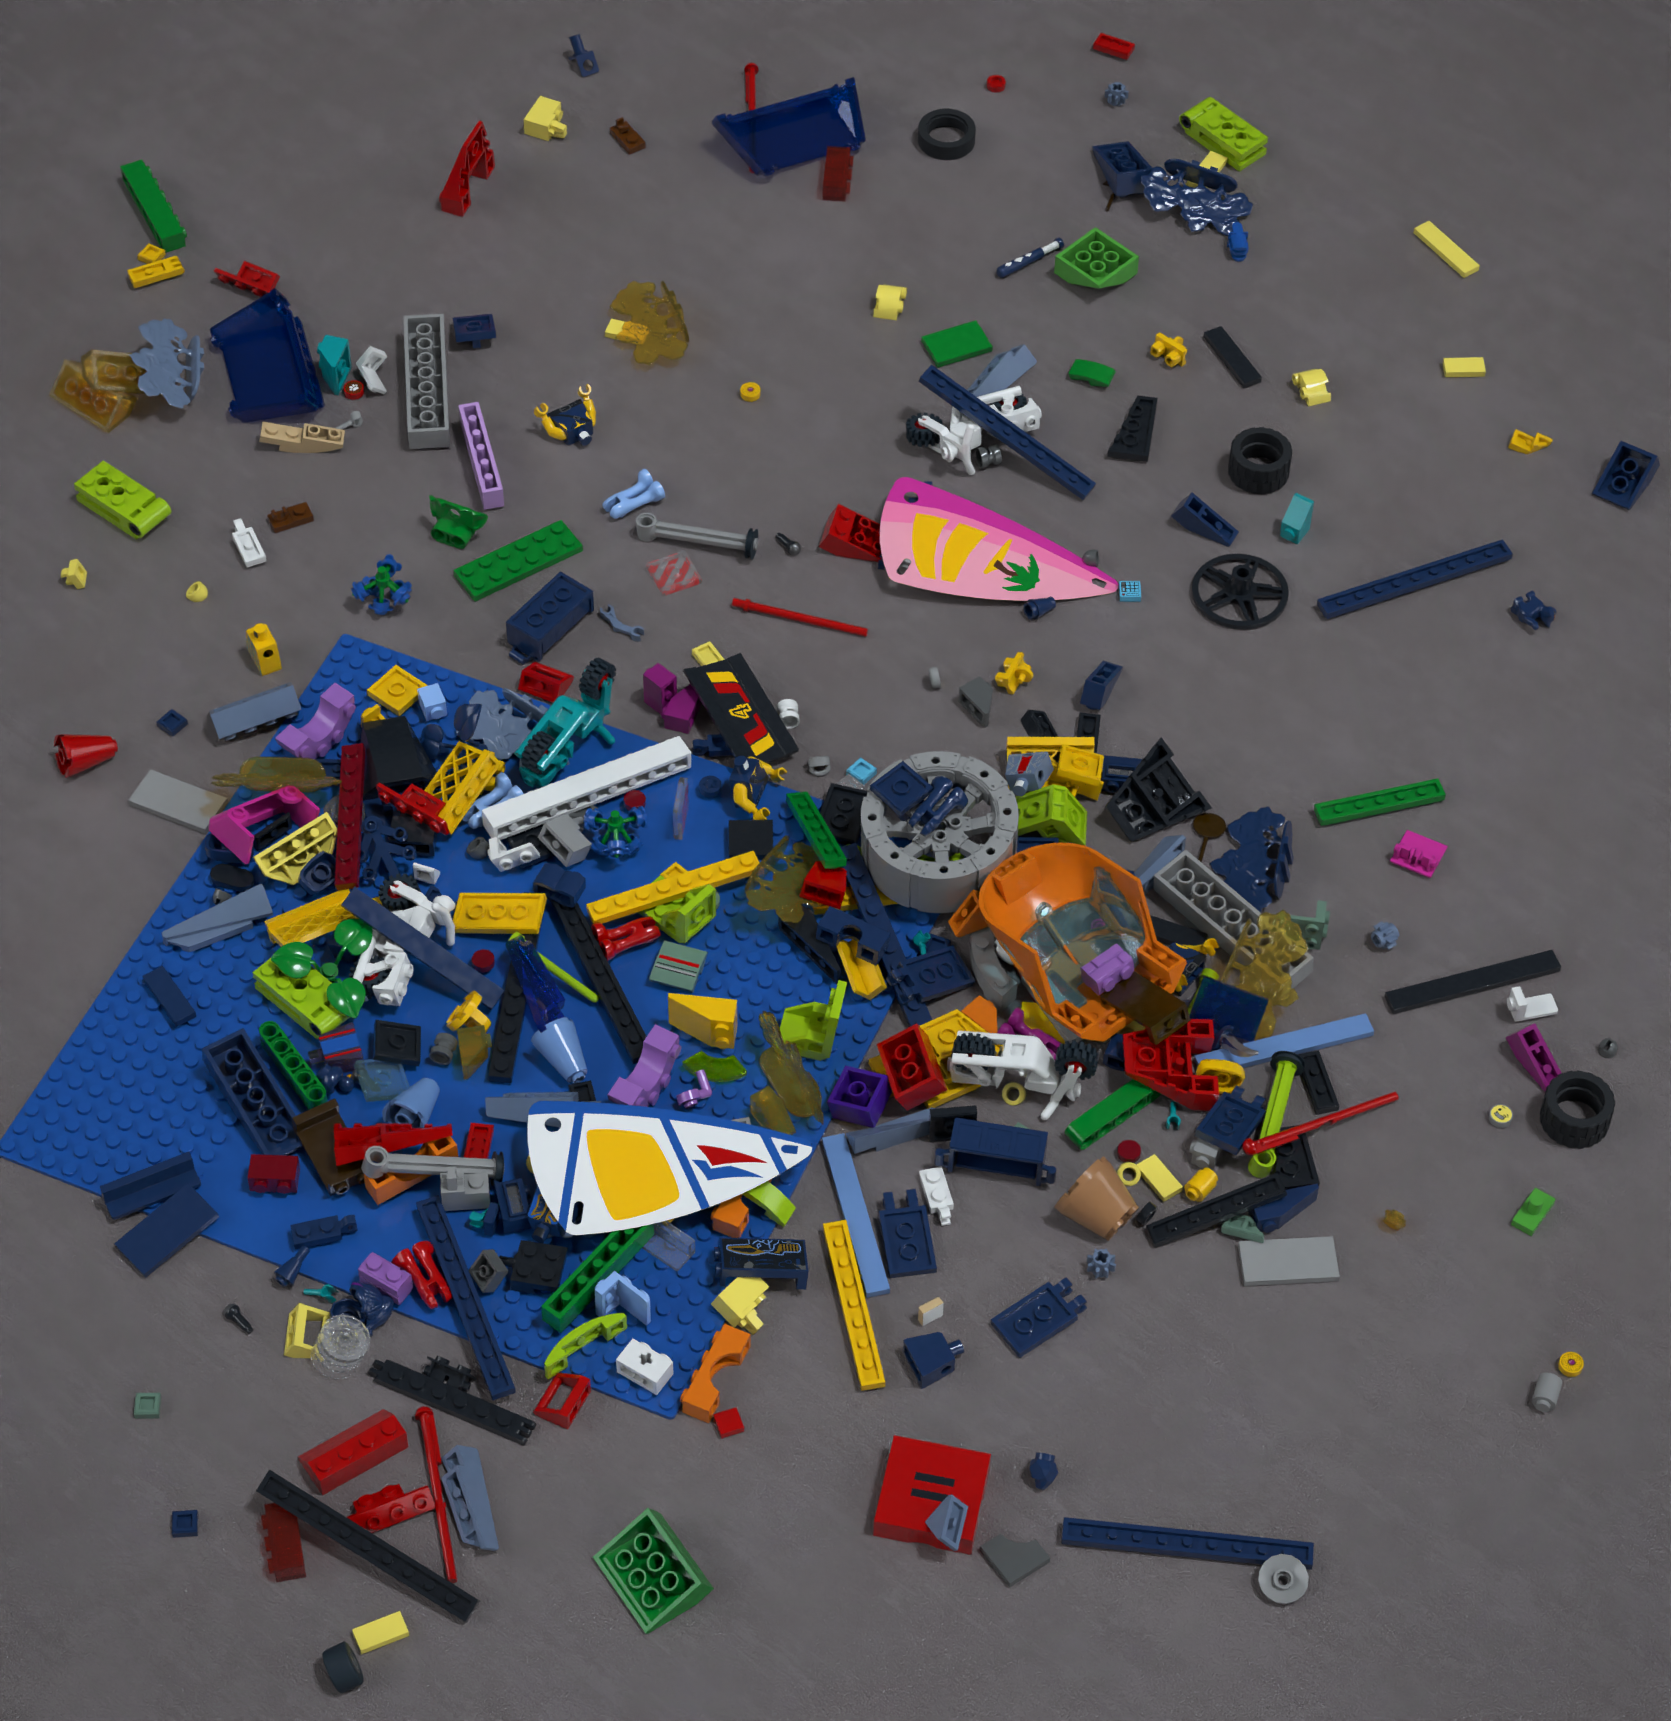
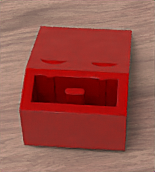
M838 504L828 517L819 548L839 557L879 562L882 559L879 557L881 554L880 524Z

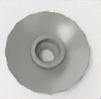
M1279 1554L1271 1556L1263 1563L1259 1570L1258 1582L1261 1591L1268 1599L1275 1603L1289 1604L1296 1602L1304 1595L1308 1588L1309 1576L1306 1567L1300 1560L1291 1555ZM1283 1577L1288 1583L1281 1585L1278 1579Z

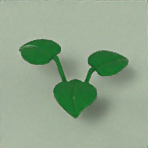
M347 919L340 922L334 931V939L338 945L343 947L334 963L328 962L319 967L314 960H311L313 949L303 942H291L283 945L272 955L271 961L282 973L294 979L307 976L311 970V965H313L319 973L332 982L327 987L326 992L330 1004L343 1015L356 1019L365 1001V988L360 981L354 978H346L343 981L337 978V966L346 949L350 954L357 956L369 948L373 934L372 927L360 919Z

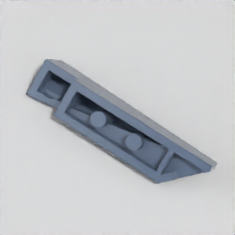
M1025 344L1013 347L1010 351L996 354L967 390L976 397L1004 390L1034 366L1037 360Z
M1184 835L1164 837L1134 872L1135 876L1141 880L1145 895L1154 888V875L1185 850L1186 837Z
M259 884L162 932L164 945L173 944L180 946L183 951L192 952L253 929L252 920L273 915L263 885Z
M578 1092L506 1093L503 1094V1097H486V1115L493 1118L528 1123L529 1109L534 1103L538 1101L578 1102ZM583 1101V1102L601 1103V1101ZM549 1118L546 1120L545 1125L561 1127V1122L557 1118Z
M931 1107L877 1125L875 1128L848 1132L846 1137L854 1154L874 1148L877 1152L929 1134L930 1109L935 1108Z
M456 1445L441 1458L448 1471L441 1479L462 1542L478 1546L481 1549L496 1551L499 1549L479 1452L476 1448Z

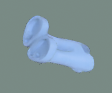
M642 469L638 472V481L634 486L610 496L603 502L602 506L606 512H610L612 518H623L627 513L642 505L665 498V491L658 481L653 482L652 476L647 469Z
M501 772L495 777V788L490 793L475 800L462 820L468 821V826L472 829L482 827L483 809L488 808L495 802L499 804L524 793L517 785L512 787L510 779L505 773Z

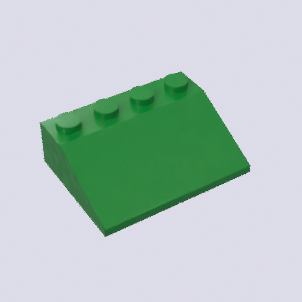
M650 1508L644 1510L593 1556L600 1569L646 1634L694 1607L714 1589L662 1514Z

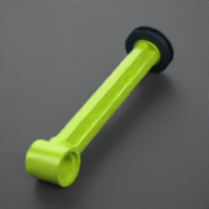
M1278 1051L1272 1055L1270 1066L1276 1071L1259 1139L1280 1132L1294 1076L1301 1075L1305 1067V1061L1298 1054L1289 1051ZM1275 1148L1251 1157L1248 1163V1170L1253 1176L1265 1178L1269 1175L1276 1161Z

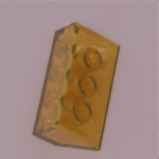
M91 349L81 356L82 377L93 390L145 394L144 391L138 388L139 376H142L147 371L133 362L129 355L132 353Z
M67 359L64 360L49 393L50 397L107 433L111 432L130 416L138 399L81 362Z

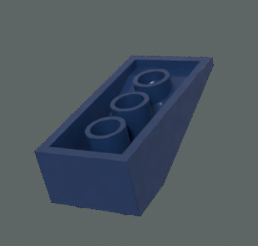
M1129 141L1092 146L1094 155L1108 185L1116 196L1126 197L1129 194H1144L1145 186L1141 183V176L1149 175L1152 167Z

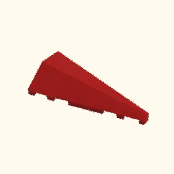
M335 1123L334 1151L336 1166L364 1159L366 1151L372 1146H380L386 1149L387 1152H392L453 1136L452 1124L433 1127L432 1124H425L424 1128H413L412 1124L377 1123L376 1125L362 1127L361 1123H355L353 1128H342L341 1123Z

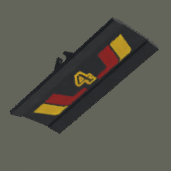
M741 653L728 657L725 660L683 670L734 758L738 756H745L746 758L752 756L768 763L788 757L799 751L798 746Z

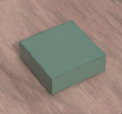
M136 1393L135 1419L159 1418L161 1393Z

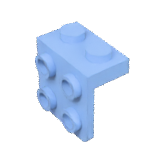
M614 1271L606 1279H602L597 1283L595 1287V1310L597 1316L608 1315L618 1305H621L643 1324L648 1325L651 1322L649 1295L644 1290H638L633 1286L626 1276H621Z

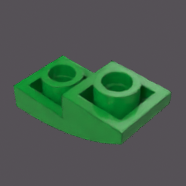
M1076 359L1068 375L1070 379L1088 380L1091 386L1108 387L1116 371L1097 362Z

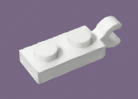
M241 518L233 520L235 532L232 533V537L246 567L267 562L266 555L253 528H245Z
M942 1166L920 1170L919 1178L930 1214L938 1213L941 1226L950 1225V1210H953L954 1203Z

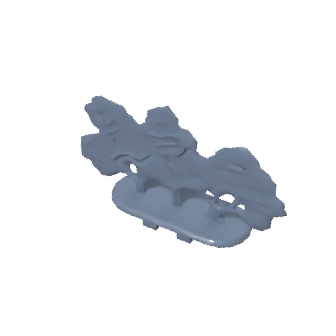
M164 318L162 321L153 319L148 323L138 326L142 336L153 345V348H143L140 350V353L129 354L137 366L147 371L142 376H139L138 388L148 396H157L161 393L169 405L183 408V405L190 403L197 393L200 375L204 370V363L200 362L204 355V348L200 347V338L198 335H195L191 339L188 349H186L181 342L187 338V332L183 328L174 325L171 319ZM171 340L177 342L179 344L178 347H181V349L175 347L171 343ZM180 353L186 354V366L180 364L177 360V356ZM184 369H186V380L180 377Z
M507 688L502 690L503 696L509 702V704L505 705L498 701L497 693L494 690L477 691L469 700V704H482V708L471 739H483L484 744L488 747V751L495 752L496 758L500 760L508 759L531 732L527 727V723L531 718L539 722L548 709L543 705H540L538 708L533 705L532 699L526 694L521 697ZM513 707L527 716L525 718L512 716ZM500 709H505L501 714L498 713ZM520 759V761H519V768H520V766H521V767H524V766L522 765L521 759Z

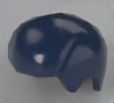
M341 1299L334 1302L329 1313L330 1322L334 1329L347 1334L357 1332L365 1323L366 1318L365 1313H360L361 1303L354 1299Z

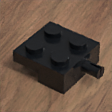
M521 1240L518 1252L514 1258L500 1255L499 1258L507 1267H512L510 1278L511 1290L535 1294L536 1289L555 1292L561 1282L568 1255V1247Z

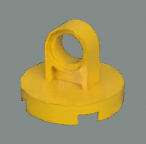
M474 990L464 998L466 1001L460 1006L458 1005L447 1019L446 1026L450 1030L456 1031L464 1024L474 1033L485 1035L491 1026L490 1019L477 1009L482 996Z

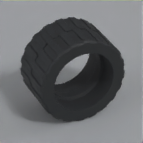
M1253 427L1243 430L1235 436L1231 444L1228 474L1231 481L1238 488L1243 489V491L1253 494L1273 493L1281 489L1287 483V479H1289L1293 453L1291 443L1282 433L1270 428ZM1263 457L1271 460L1273 463L1256 464L1247 459Z
M1577 1070L1557 1075L1546 1088L1540 1110V1123L1543 1126L1544 1132L1551 1139L1555 1140L1556 1143L1569 1148L1583 1149L1584 1147L1598 1144L1606 1136L1615 1107L1613 1091H1611L1610 1086L1603 1079L1589 1072ZM1569 1100L1579 1101L1590 1106L1595 1111L1596 1116L1587 1119L1575 1118L1566 1114L1558 1104Z

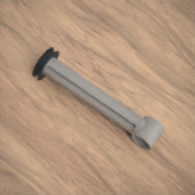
M641 513L636 518L637 536L644 542H650L656 539V537L732 548L744 550L745 558L747 559L750 556L752 560L757 551L758 529L753 531L750 528L747 535L661 522L652 513Z
M372 1146L366 1151L361 1168L367 1177L379 1178L387 1172L440 1175V1173H447L446 1167L456 1166V1171L464 1172V1174L488 1173L491 1185L494 1186V1180L498 1182L503 1180L504 1155L503 1152L497 1155L496 1151H494L492 1159L390 1154L383 1147Z

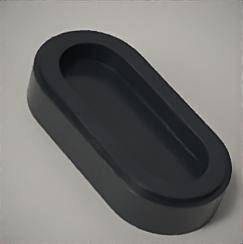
M218 864L211 869V880L217 886L244 892L251 889L254 885L253 874L246 869L227 864Z

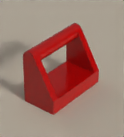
M534 662L522 670L518 690L554 703L559 696L565 694L573 682L574 676Z
M556 1374L533 1413L540 1418L569 1429L591 1392L590 1379L576 1374ZM561 1384L573 1388L561 1410L547 1408Z

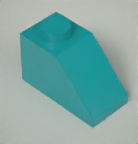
M1298 493L1294 494L1281 523V537L1297 545L1310 530L1314 506L1313 500Z

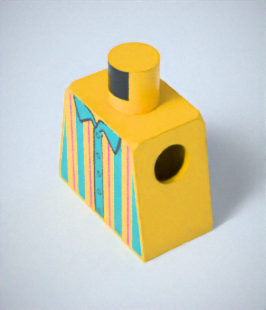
M258 623L254 627L247 629V650L261 675L264 676L281 670L282 666L277 643L267 625ZM265 651H266V655L269 654V657H264V656H263V654H264Z

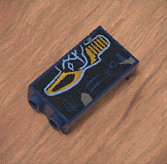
M719 1237V1245L714 1247V1261L718 1262L715 1264V1277L719 1278L720 1286L725 1287L727 1277L795 1278L796 1289L806 1290L809 1271L805 1240Z

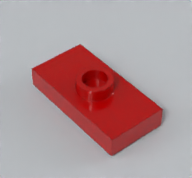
M1100 33L1093 43V49L1128 60L1135 49V44Z
M470 1124L464 1158L489 1159L494 1125Z

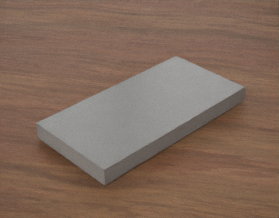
M151 769L128 800L130 806L204 834L209 830L210 818L221 813L228 803L227 798Z
M1333 1236L1264 1240L1263 1243L1239 1241L1238 1243L1244 1286L1339 1281L1340 1275Z

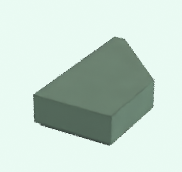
M1237 1215L1225 1220L1221 1227V1233L1259 1243L1264 1242V1234L1259 1231L1256 1222L1250 1216Z

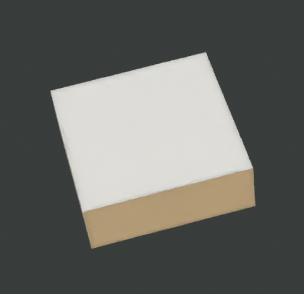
M940 1297L919 1307L918 1321L922 1326L943 1316L944 1303Z

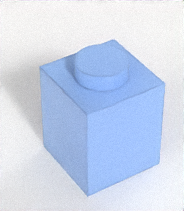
M438 683L417 689L419 705L426 721L447 716L446 701Z

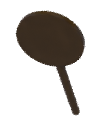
M1213 813L1200 814L1193 822L1195 832L1204 837L1198 857L1201 863L1208 838H1218L1226 830L1224 819Z

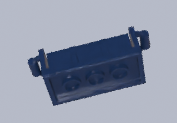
M560 571L506 621L507 643L513 646L509 657L522 665L533 659L540 662L543 659L542 653L544 654L586 613L591 614L594 611L593 590ZM516 650L521 651L522 653L526 654L528 657H525L524 655L520 654V653L517 652Z
M955 1118L949 1149L938 1148L935 1151V1165L948 1168V1172H953L956 1153L959 1152L956 1167L1035 1179L1037 1169L1036 1186H1041V1183L1053 1184L1056 1179V1168L1045 1165L1048 1132ZM944 1155H949L948 1162L944 1161ZM1043 1170L1047 1171L1046 1177H1042Z

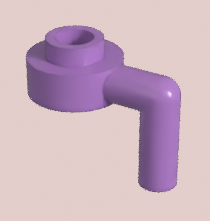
M704 1069L696 1072L701 1090L692 1089L677 1095L676 1098L679 1106H684L685 1109L691 1108L698 1104L697 1101L699 1099L712 1095Z

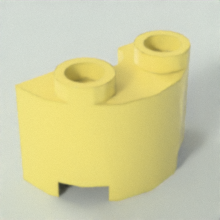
M886 284L878 285L873 317L897 320L898 314L903 311L904 301L902 299H906L907 287Z
M1311 369L1292 374L1293 384L1297 385L1298 389L1300 388V396L1306 401L1308 407L1331 401V392H1327L1325 385L1328 379L1322 369Z

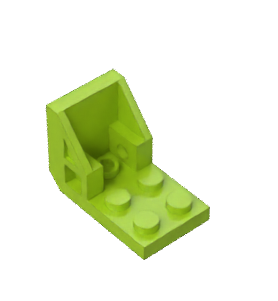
M1053 784L1025 793L1023 796L1015 797L1019 813L1018 836L1037 830L1044 838H1059V843L1071 842L1086 846L1087 810L1066 787Z
M660 875L652 883L663 880L665 878ZM710 884L695 887L684 898L637 913L643 917H653L656 922L655 926L659 927L660 930L678 943H686L716 916V889Z
M838 980L837 988L831 989L828 1005L810 1002L785 1008L775 1050L819 1061L830 1058L847 982Z

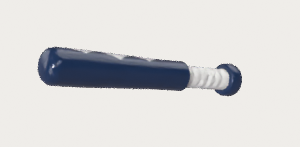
M1058 237L1049 245L1042 248L1039 247L999 266L996 269V273L1000 278H1004L1044 257L1045 254L1055 249H1062L1064 242Z

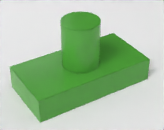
M1534 1188L1513 1218L1511 1225L1532 1236L1555 1204L1556 1199Z

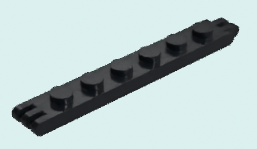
M375 1360L372 1364L373 1367L368 1371V1374L374 1377V1381L379 1385L520 1445L527 1443L528 1440L525 1437L529 1438L532 1434L531 1430H534L537 1425L530 1419L391 1360H386L385 1362Z

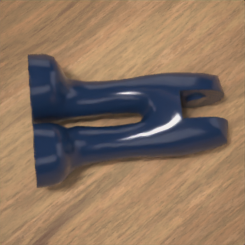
M936 776L932 780L931 786L933 791L914 811L908 822L912 828L920 821L925 824L920 832L925 837L939 826L953 808L962 810L968 804V798L964 791L959 787H955L936 811L932 810L937 802L953 787V782L943 776Z

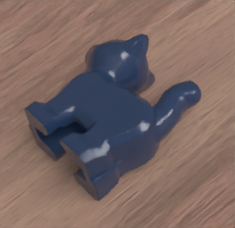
M1533 590L1526 594L1528 600L1525 603L1522 596L1514 599L1511 612L1517 615L1522 623H1526L1533 630H1537L1539 625L1535 619L1540 617L1543 623L1550 628L1551 622L1555 620L1557 611L1554 607L1545 606L1535 596Z

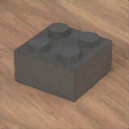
M491 1249L483 1250L470 1267L469 1273L484 1293L494 1292L508 1273V1270L495 1250Z

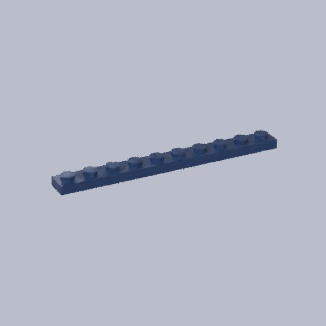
M933 365L921 375L918 382L1080 499L1084 500L1096 485L1094 481Z
M1502 539L1317 600V606L1324 617L1329 619L1510 560L1513 553Z
M853 843L840 847L847 858L846 866L841 868L847 871L846 881L862 919L875 927L882 928L891 933L889 947L880 961L887 977L892 976L890 972L897 969L898 964L906 960V957L857 844ZM905 980L892 986L909 1027L916 1023L920 1026L932 1020L925 1001L919 1003L917 998H914L906 1004H901L898 995L904 994L902 989L909 987Z
M439 1195L416 1202L417 1210L428 1238L433 1245L435 1256L452 1294V1299L492 1401L516 1393L514 1383Z
M1064 1517L1062 1544L1260 1565H1263L1271 1556L1285 1554L1300 1560L1306 1569L1312 1570L1314 1543L1067 1517Z

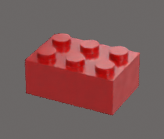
M917 1023L877 1044L895 1099L907 1111L947 1091L930 1039Z

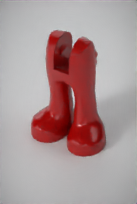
M651 916L633 920L614 929H606L599 922L592 924V932L607 961L613 959L616 954L644 943H651L661 935L659 927L655 926L656 922Z
M421 1241L413 1245L412 1253L406 1248L399 1252L392 1259L391 1263L398 1266L400 1270H405L412 1275V1281L419 1295L430 1309L438 1308L434 1295L439 1293L443 1301L447 1303L452 1299V1294L432 1259L434 1253L433 1245L430 1241ZM414 1257L425 1269L429 1277V1280H426L424 1278L423 1274L421 1273L419 1267L417 1266L414 1260Z

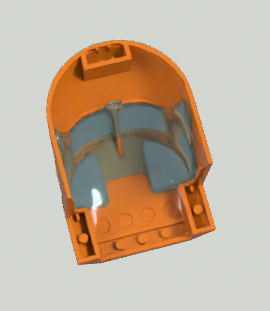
M1061 842L1025 849L1000 863L990 872L981 886L978 899L981 913L1001 947L1007 952L1018 972L1024 977L1035 999L1047 1014L1082 1039L1104 1042L1134 1020L1111 1005H1104L1100 998L1102 994L1098 996L1091 987L1089 988L1083 982L1081 967L1117 943L1124 952L1126 951L1132 957L1135 972L1172 994L1187 964L1186 959L1157 941L1141 880L1090 847Z

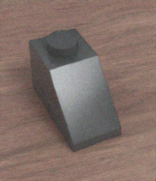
M979 676L959 687L958 701L986 728L989 723L993 689L988 682H985Z

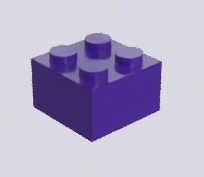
M845 1065L827 1101L832 1118L875 1128L892 1093L888 1076Z

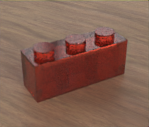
M827 146L823 179V200L846 202V194H850L851 182H848V180L852 181V169L850 167L854 165V156H850L851 148Z
M276 1503L265 1504L266 1514L261 1515L263 1530L268 1529L269 1536L264 1537L266 1552L271 1551L272 1558L267 1559L269 1573H275L276 1583L306 1577L298 1518Z

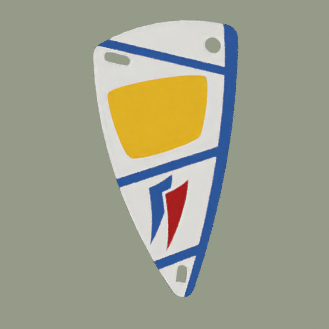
M538 1101L530 1107L528 1114L529 1156L537 1185L556 1220L571 1235L631 1229L671 1220L709 1208L771 1180L808 1157L812 1152L810 1142L804 1138L737 1121L668 1109L612 1103ZM549 1118L559 1119L561 1122L560 1129L555 1132L548 1131L545 1128L546 1120ZM783 1145L798 1146L797 1154L784 1153L781 1151V1147ZM580 1201L584 1205L582 1220L580 1224L576 1225L572 1223L574 1204Z

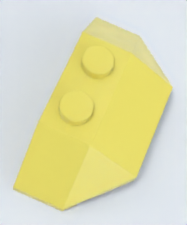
M326 812L257 854L253 859L265 877L295 885L298 883L301 870L315 855L322 851L333 854L338 828Z

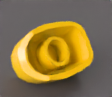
M1221 1059L1201 1060L1195 1072V1075L1218 1076L1219 1094H1223V1092L1231 1094L1235 1086H1241L1245 1079V1071L1240 1064Z

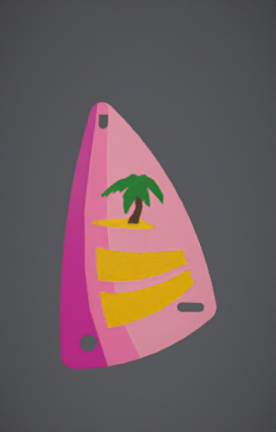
M909 477L897 479L888 494L880 523V546L886 572L894 582L958 596L1013 601H1028L1029 599L1047 598L1050 596L1055 600L1075 599L1110 594L1118 589V583L1115 579L1095 566L1087 565L1082 558L1011 519L960 496ZM907 492H914L918 495V501L909 503L904 499V495ZM910 559L911 564L903 575H899L897 569L902 561ZM1097 578L1107 584L1102 588L1093 584L1092 579Z

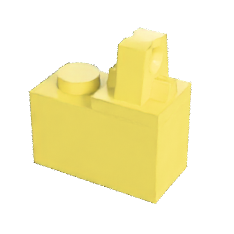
M540 96L523 119L524 134L549 141L551 137L564 139L567 135V125L560 123L563 116L561 102Z
M737 1277L715 1298L711 1305L732 1327L735 1328L737 1325L741 1328L744 1327L754 1335L763 1326V1322L757 1317V1312L754 1308L766 1298L763 1293L769 1286L761 1278Z

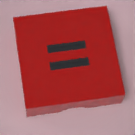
M894 1435L875 1514L873 1536L908 1543H924L938 1549L953 1551L939 1541L925 1523L943 1500L952 1494L968 1506L959 1547L954 1552L971 1555L978 1526L979 1509L984 1498L990 1470L991 1454Z

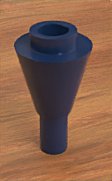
M302 1245L294 1257L274 1271L276 1275L275 1280L283 1287L288 1285L293 1287L302 1262L310 1252V1249Z

